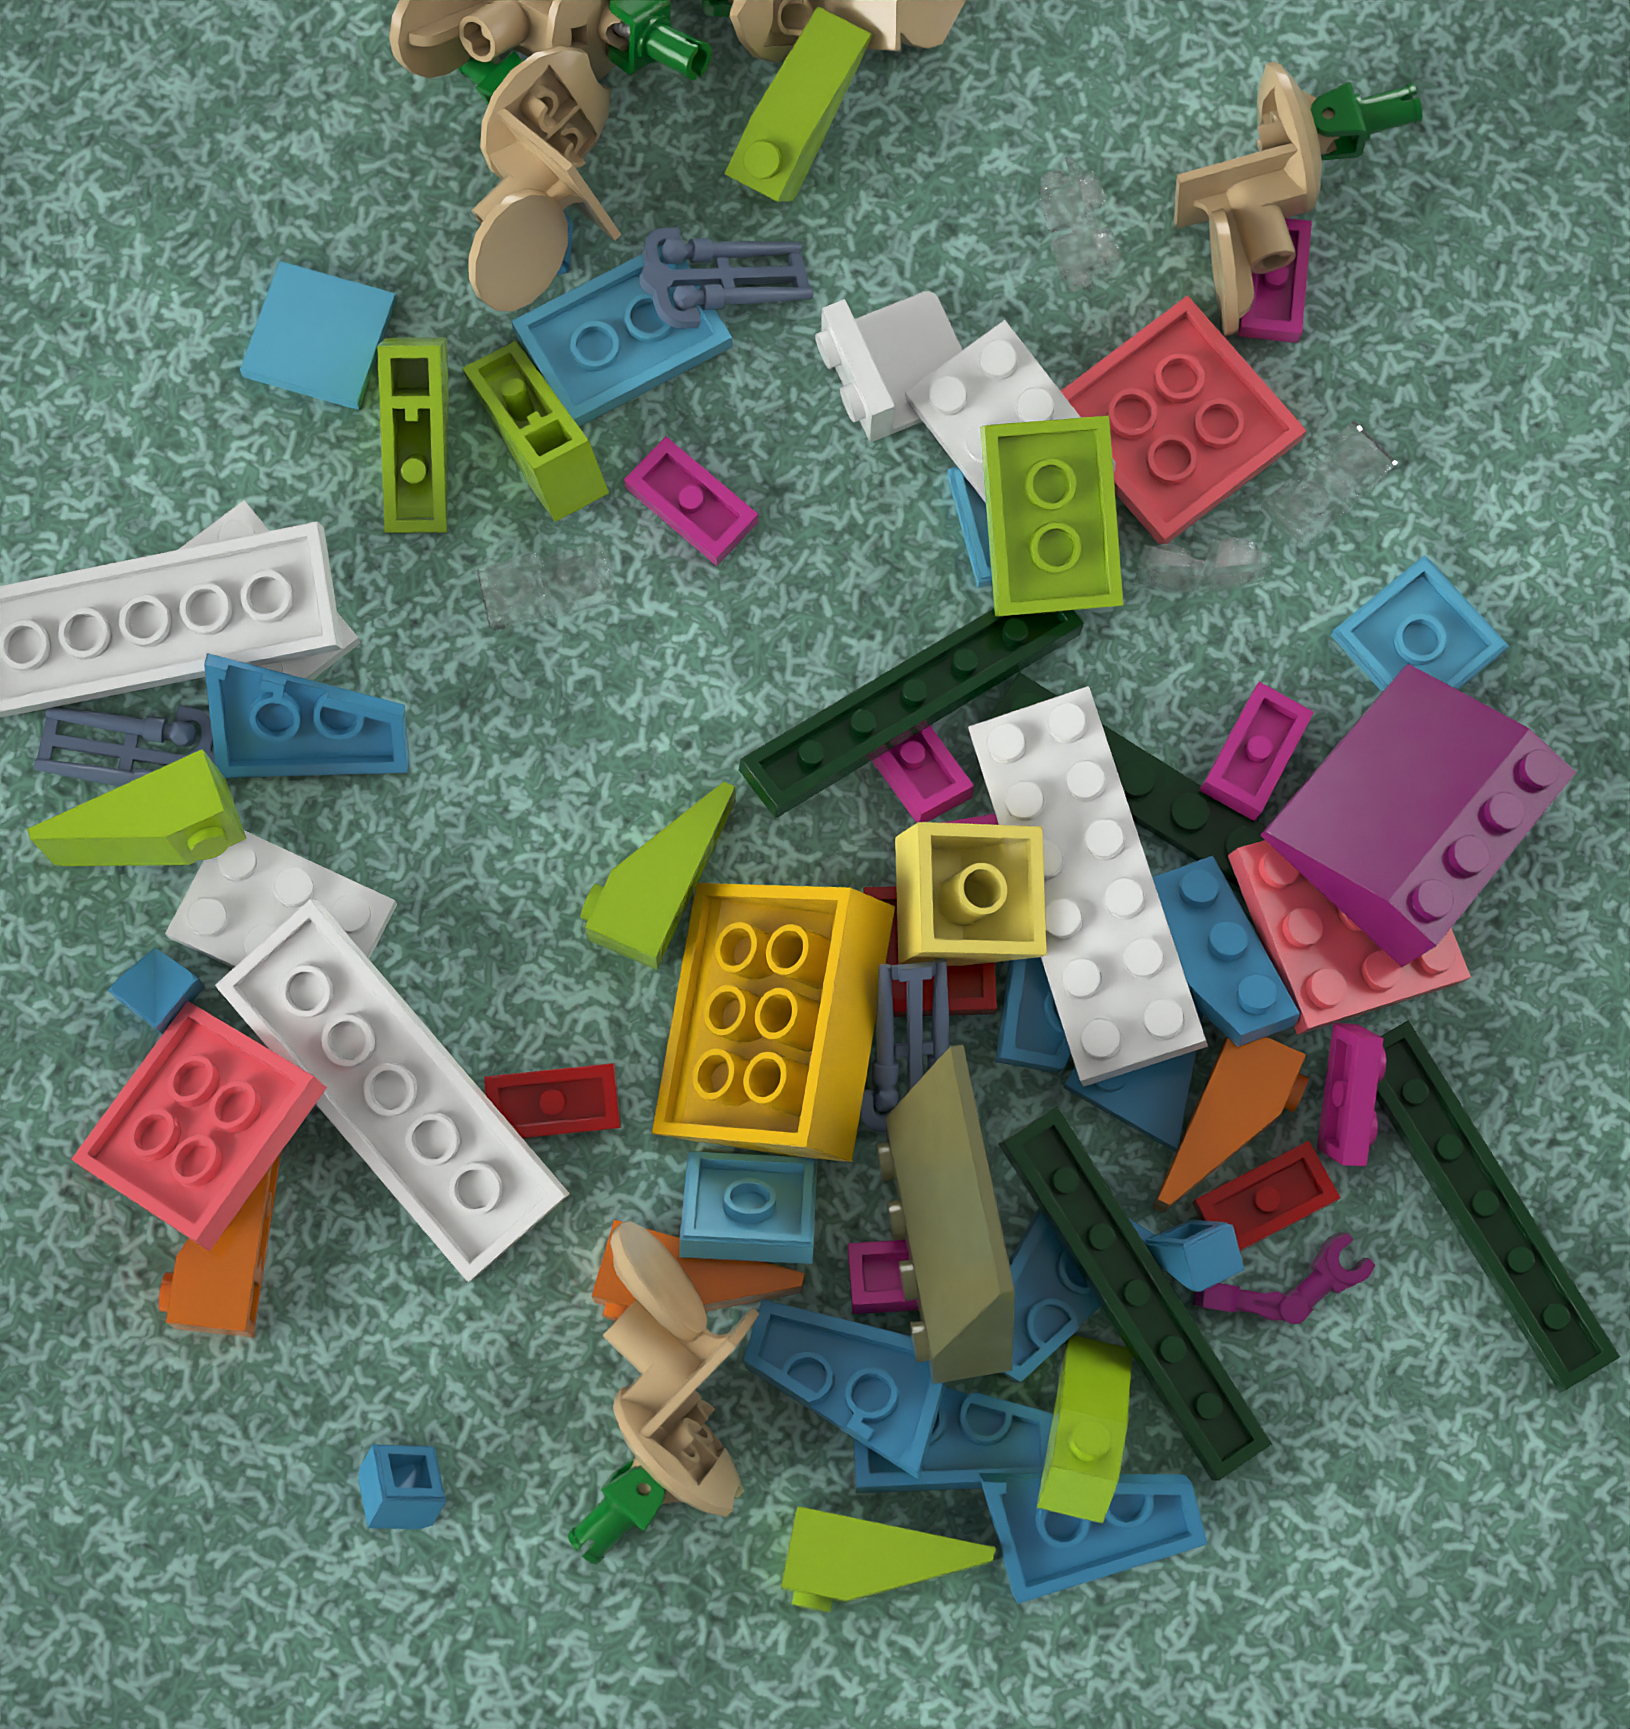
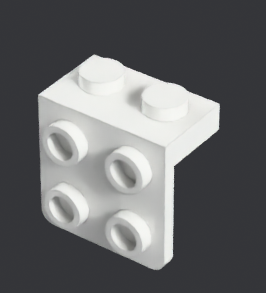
M929 291L921 292L854 319L846 300H841L822 308L821 332L815 334L816 343L828 369L835 367L843 383V387H840V394L850 419L853 422L860 420L870 443L923 422L906 400L905 391L963 350L937 295Z

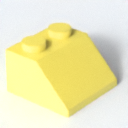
M917 822L895 837L898 964L930 962L937 958L946 959L947 966H963L1038 958L1047 955L1042 826Z

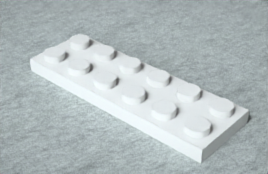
M316 521L0 586V718L206 677L204 663L207 653L255 666H262L342 650L324 527Z
M1089 686L969 726L968 729L998 824L1042 826L1047 955L1041 957L1082 1086L1085 1087L1208 1047Z
M309 899L215 985L271 1051L315 1076L327 1087L316 1102V1105L467 1282L474 1280L570 1195L318 899Z

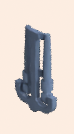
M676 227L659 228L652 231L642 248L645 266L639 277L640 285L644 291L652 295L658 316L666 324L675 328L699 327L701 318L696 305H700L702 310L722 309L723 305L812 299L814 295L813 289L809 286L801 255L802 246L800 242H711L710 238H691L688 243H685L681 239L679 228ZM663 245L661 252L665 264H681L684 259H689L690 263H710L712 259H715L716 268L671 270L667 265L660 262L657 247ZM789 254V266L730 268L728 258ZM792 283L793 288H735V284ZM670 287H677L672 296L675 308L670 303L668 295Z
M178 705L176 721L173 724H169L167 718L149 715L146 719L103 712L59 707L47 708L37 759L34 762V770L96 783L122 786L154 771L136 768L132 771L134 761L166 766L188 756L137 747L139 735L143 736V739L146 741L164 743V739H170L177 746L189 747L195 742L197 733L190 721L200 725L201 736L198 748L192 750L188 755L203 749L216 765L215 754L211 751L213 746L211 719L200 709ZM59 720L126 733L124 744L57 734ZM59 748L120 758L118 769L97 765L51 760L53 749Z
M937 958L930 962L892 966L889 964L879 965L876 1023L877 1059L872 1062V1078L877 1086L873 1090H864L860 1112L862 1120L872 1130L886 1132V1116L888 1115L874 1113L873 1103L880 1112L891 1111L899 1103V1095L894 1088V1084L899 1080L898 1060L894 1059V1056L895 1058L907 1057L908 1093L923 1077V1055H928V1071L949 1048L946 959ZM932 976H934L932 1040H923L922 980L932 979ZM892 980L906 981L907 1042L894 1044Z

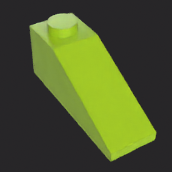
M817 6L750 117L724 174L777 202L793 201L809 172L873 34Z
M447 337L385 338L377 346L384 533L447 532L449 425ZM398 518H416V519H398Z
M516 340L462 368L529 486L554 522L581 510L586 505L609 494L589 440Z
M203 749L27 829L30 840L54 865L58 866L190 865L199 860L215 858L224 853L229 846L247 839L226 779Z
M723 781L614 867L604 886L597 883L592 886L580 914V918L587 921L585 930L589 941L658 970L695 891L696 883L701 878L736 802L735 786Z
M1072 1335L1066 1341L1037 1508L1094 1522H1104L1119 1481L1128 1425L1132 1354L1127 1347Z
M797 1506L781 1590L794 1592L791 1605L831 1613L833 1600L848 1603L990 1564L994 1559L996 1547Z

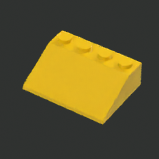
M696 883L652 1134L795 1157L852 1162L877 1017L879 965L886 963L895 907L847 887Z

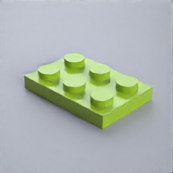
M1109 415L980 426L995 616L1124 606Z

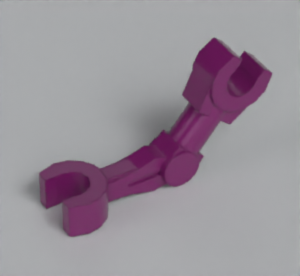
M1339 1232L1328 1237L1322 1245V1248L1310 1265L1313 1272L1296 1288L1290 1289L1284 1294L1278 1291L1255 1292L1240 1289V1286L1217 1283L1202 1291H1194L1192 1305L1236 1313V1310L1250 1312L1268 1320H1281L1291 1324H1300L1314 1310L1313 1307L1330 1291L1340 1293L1369 1278L1375 1268V1264L1370 1258L1363 1257L1354 1268L1345 1270L1339 1262V1255L1342 1249L1348 1246L1354 1239L1349 1233Z

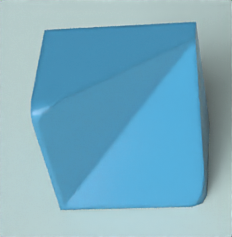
M154 947L120 976L108 991L115 999L163 1035L187 1001L192 1003L205 986L189 970Z
M1189 1219L1147 1239L1145 1242L1157 1264L1192 1291H1202L1244 1271L1233 1225H1229L1226 1222Z
M372 1444L359 1468V1486L367 1528L422 1529L432 1526L446 1503L435 1446Z

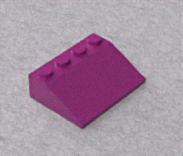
M1407 664L1260 836L1383 951L1403 967L1438 945L1577 772L1530 728L1418 668Z

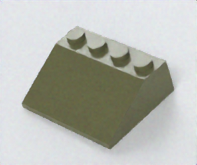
M951 1046L886 1116L887 1141L876 1143L882 1182L894 1180L897 1200L887 1202L893 1241L905 1239L909 1260L898 1262L904 1300L917 1299L921 1321L910 1323L915 1359L917 1363L929 1361L933 1384L1012 1371L1015 1290L964 1046Z

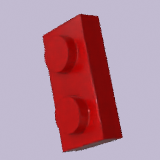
M615 1063L484 1076L487 1098L522 1138L622 1128Z
M1307 1141L1200 1196L1192 1204L1202 1221L1226 1222L1229 1225H1233L1239 1251L1241 1252L1336 1203L1341 1197L1310 1141Z

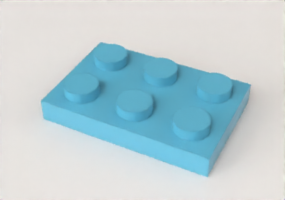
M663 245L657 247L660 262L665 264L661 252ZM642 254L511 321L513 332L527 356L579 427L733 347L732 336L716 309L702 310L700 305H696L701 318L698 328H675L666 324L658 316L652 295L644 291L639 282L640 274L645 266ZM686 259L681 264H665L671 270L691 269ZM670 287L668 295L670 303L675 308L672 296L677 287Z

